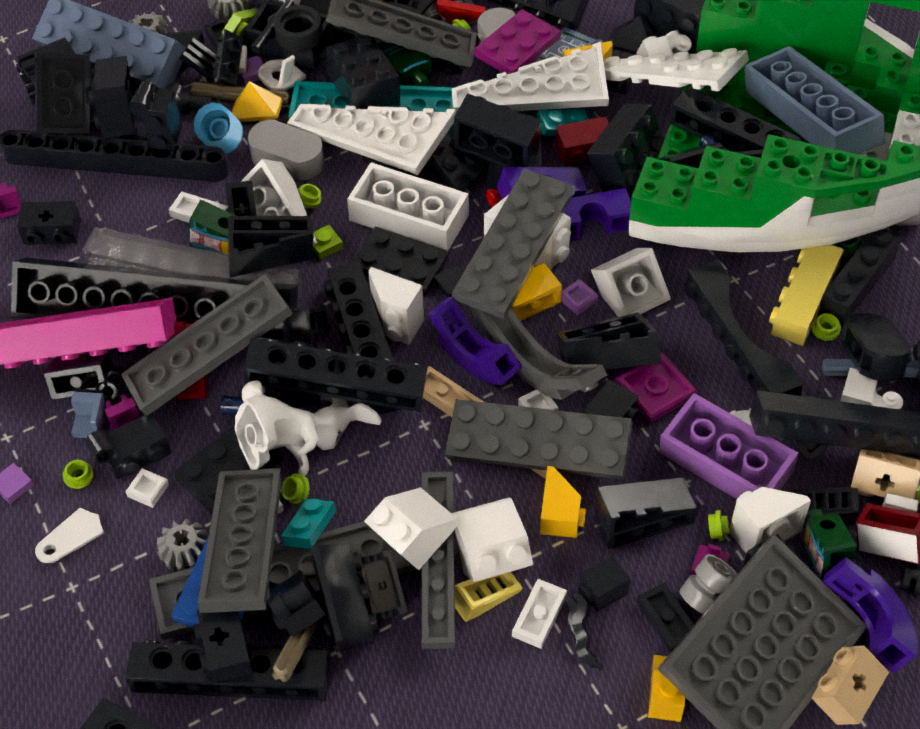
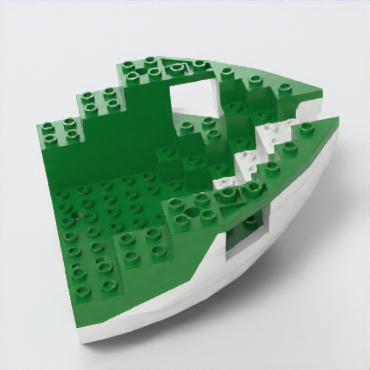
M705 0L701 11L696 54L703 50H712L713 53L722 52L729 48H736L737 51L747 50L749 61L746 64H749L790 46L884 115L885 143L858 155L768 134L761 158L710 146L705 147L699 168L646 157L632 195L629 236L686 248L727 252H781L832 245L887 228L920 214V31L915 49H913L904 41L866 19L870 2L920 12V0ZM744 66L720 91H712L710 85L703 86L704 88L701 90L697 89L803 138L746 92ZM689 83L688 85L684 86L682 93L688 88V86L693 87L692 84ZM670 124L658 158L699 147L701 138Z

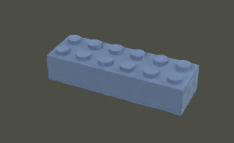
M49 0L32 37L33 40L42 46L65 37L75 54L90 55V65L94 67L96 59L127 56L131 80L138 84L143 81L152 82L156 86V91H158V88L165 89L167 85L174 83L183 62L179 57L185 50V47L173 38L70 0Z
M785 47L744 65L746 92L810 144L859 155L885 143L884 115L792 47Z

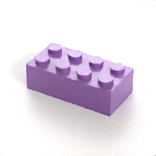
M695 393L691 395L660 436L659 453L735 499L746 491L753 492L761 487L781 490L794 472L798 458V452L772 437L756 436L751 425Z

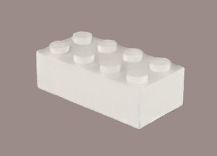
M374 163L369 164L347 199L349 221L373 229L376 226L449 251L469 216V193Z

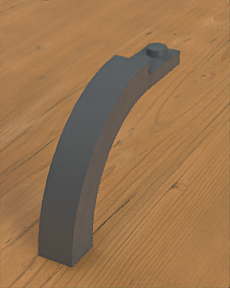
M469 306L489 341L495 344H508L522 366L516 373L530 386L544 395L563 400L577 390L587 392L596 388L599 385L598 381L607 376L602 364H568L551 355L525 329L512 308L509 310L506 318L502 319Z

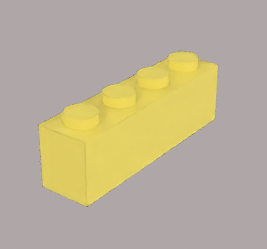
M833 245L801 249L797 263H800L798 268H792L788 282L791 284L789 287H783L779 297L781 305L780 307L775 306L769 319V322L773 323L771 335L801 346L804 345L812 328V323L817 317L822 296L831 285L839 268L844 249Z

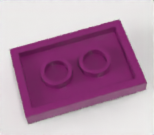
M522 9L474 48V56L502 73L506 72L508 75L517 72L519 67L531 64L561 38V31Z

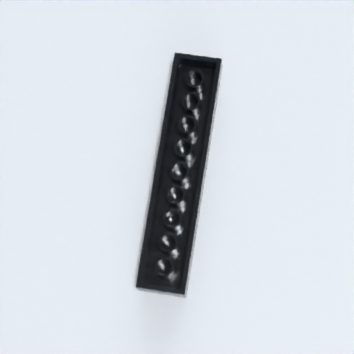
M25 257L12 261L11 317L31 319L173 298L177 322L186 321L187 323H194L195 320L201 319L255 280ZM272 282L290 310H297L299 285ZM286 319L258 339L267 338L280 343L292 341L289 339Z

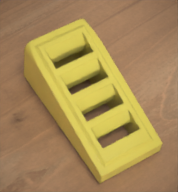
M512 572L477 582L468 579L454 586L455 608L464 621L467 622L521 592L523 587ZM497 578H500V580L506 586L505 589H503L500 586V584L496 580ZM487 584H489V586L491 587V589L494 591L493 594H492V592L489 590V588L487 587ZM476 590L480 593L482 599H480L478 594L475 592Z

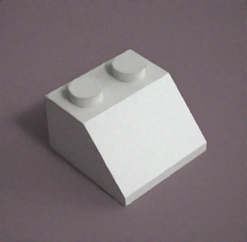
M635 248L591 269L600 295L618 317L637 312L642 314L671 300L652 248Z
M371 267L368 271L370 292L384 335L393 341H400L409 345L424 321L422 285Z
M421 487L385 497L364 521L418 570L461 523Z
M761 487L753 492L746 491L736 500L730 534L745 553L774 534H779L783 541H786L801 532L811 500L805 495L767 487Z
M508 497L451 513L461 522L454 531L463 573L473 582L533 565L528 536L512 498Z

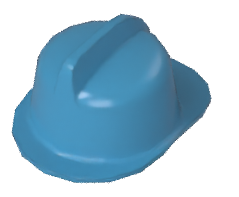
M220 103L206 104L199 109L193 124L198 138L206 146L220 147L224 150L225 154L235 150L243 136V127L240 121Z

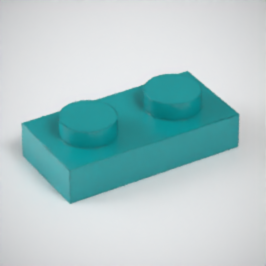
M585 109L539 110L536 114V119L541 121L543 136H555L556 126L589 120Z
M306 499L281 535L283 546L312 549L311 547L314 546L336 512L334 502Z

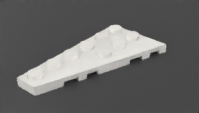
M601 42L592 44L591 49L581 51L579 48L573 50L571 55L562 58L554 56L519 67L517 72L508 75L506 72L497 74V78L489 81L480 79L452 88L453 109L458 111L467 93L483 97L487 101L500 106H507L513 111L608 106L609 96Z
M729 48L722 52L714 53L712 50H703L697 54H689L684 51L671 56H665L664 53L654 54L650 57L633 55L627 59H619L618 56H614L604 60L606 80L623 81L631 78L632 83H641L642 80L649 79V84L683 87L690 83L693 89L701 90L704 88L703 86L710 85L712 91H720L749 61L747 50L737 51L736 48Z
M300 104L287 124L317 134L322 141L418 175L454 123V116L457 111L456 109H447L446 112H434L433 108H424L423 111H409L405 107L368 106V109H356L355 106L347 105L345 109L331 108L330 105Z

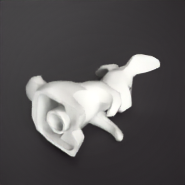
M255 380L245 384L242 389V400L244 403L239 407L235 416V432L240 448L251 470H257L269 461V450L285 446L297 459L300 466L299 474L306 476L309 470L306 453L312 451L316 445L321 450L334 449L350 422L358 420L380 425L381 418L368 405L357 403L348 408L349 405L346 400L324 397V399L333 404L319 409L313 414L309 411L290 407L276 398L265 396V388L260 381Z

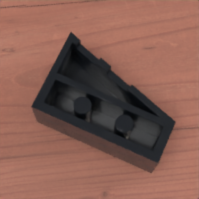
M639 312L557 332L561 361L568 364H602L605 370L662 363L658 332Z
M683 478L603 486L597 489L595 522L607 549H612L693 524L697 507Z

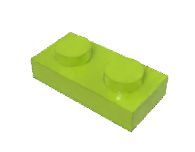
M252 8L234 12L224 29L240 37L245 35L244 30L258 9Z

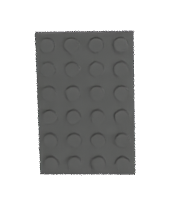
M774 534L758 549L658 667V670L717 729H789L812 700V696L818 688V682L827 673L833 663V657L836 652L842 647L853 646L867 626Z

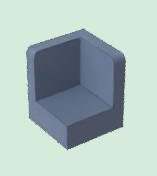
M73 392L71 404L76 416L71 433L74 438H87L92 432L104 428L107 416L104 410L106 409L105 400L102 393Z

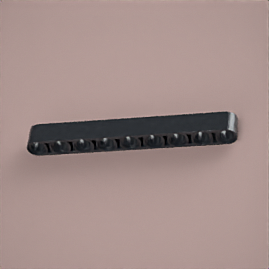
M7 130L0 134V147L6 162L9 164L211 182L222 181L229 173L224 150L215 146L177 143L174 150L150 148L148 142L144 140L61 133H36L35 131Z

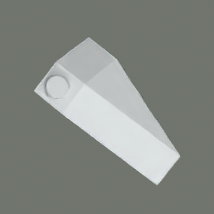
M262 159L242 180H252L257 216H307L296 184L283 162ZM315 235L313 238V247L317 244Z

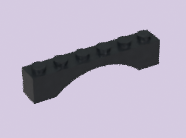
M717 259L689 269L687 281L684 285L688 297L694 299L698 305L702 318L707 319L715 338L721 340L725 346L727 356L730 360L735 361L739 367L742 379L749 382L754 390V395L756 390L801 396L804 384L790 363L774 357L759 348L738 326L729 303L731 278Z

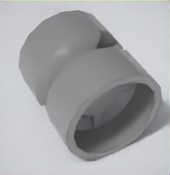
M706 554L695 568L696 575H690L679 591L683 599L702 614L708 610L737 575L736 571L729 564L711 554Z

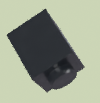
M612 555L580 573L578 591L598 612L628 595L630 578Z

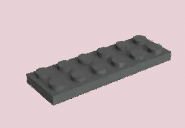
M331 0L326 22L332 23L336 27L351 29L361 35L379 38L386 43L398 44L408 50L426 53L433 58L445 59L458 66L471 67L476 32L377 0Z
M524 168L453 290L452 297H454L455 301L505 319L575 193V186Z
M264 274L121 375L138 407L145 416H148L248 346L251 338L258 339L293 313L267 275Z
M456 399L445 456L447 459L546 471L547 466H553L558 472L624 480L633 422L631 418Z
M280 468L219 472L198 598L200 613L266 610L282 480Z

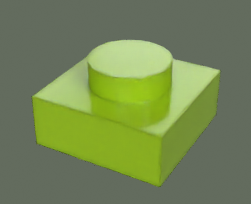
M330 224L314 231L317 244L313 247V251L320 260L344 249L343 241Z

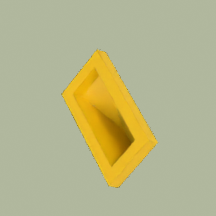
M249 81L235 101L231 113L240 122L278 119L283 100L281 97Z

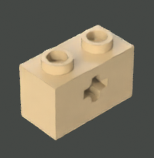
M861 449L851 487L858 488V493L867 497L877 495L885 498L887 493L914 499L920 479V460L894 453ZM884 474L890 475L888 481L882 480Z
M864 645L842 647L834 655L833 663L827 673L819 680L818 688L813 694L812 699L836 725L860 724L889 672Z

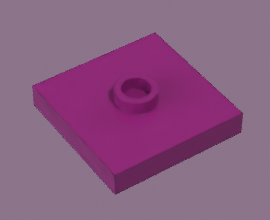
M663 352L660 353L662 363L636 366L615 378L616 384L639 396L637 408L649 423L684 405L693 393L697 394L698 392Z

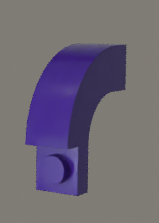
M447 297L428 314L440 333L436 338L455 362L476 378L490 384L503 385L522 368L508 344L492 343L474 330L454 297Z
M847 557L824 574L823 583L850 603L863 618L870 635L869 651L883 666L892 673H895L917 656V635L910 615L894 590L873 569L866 573Z

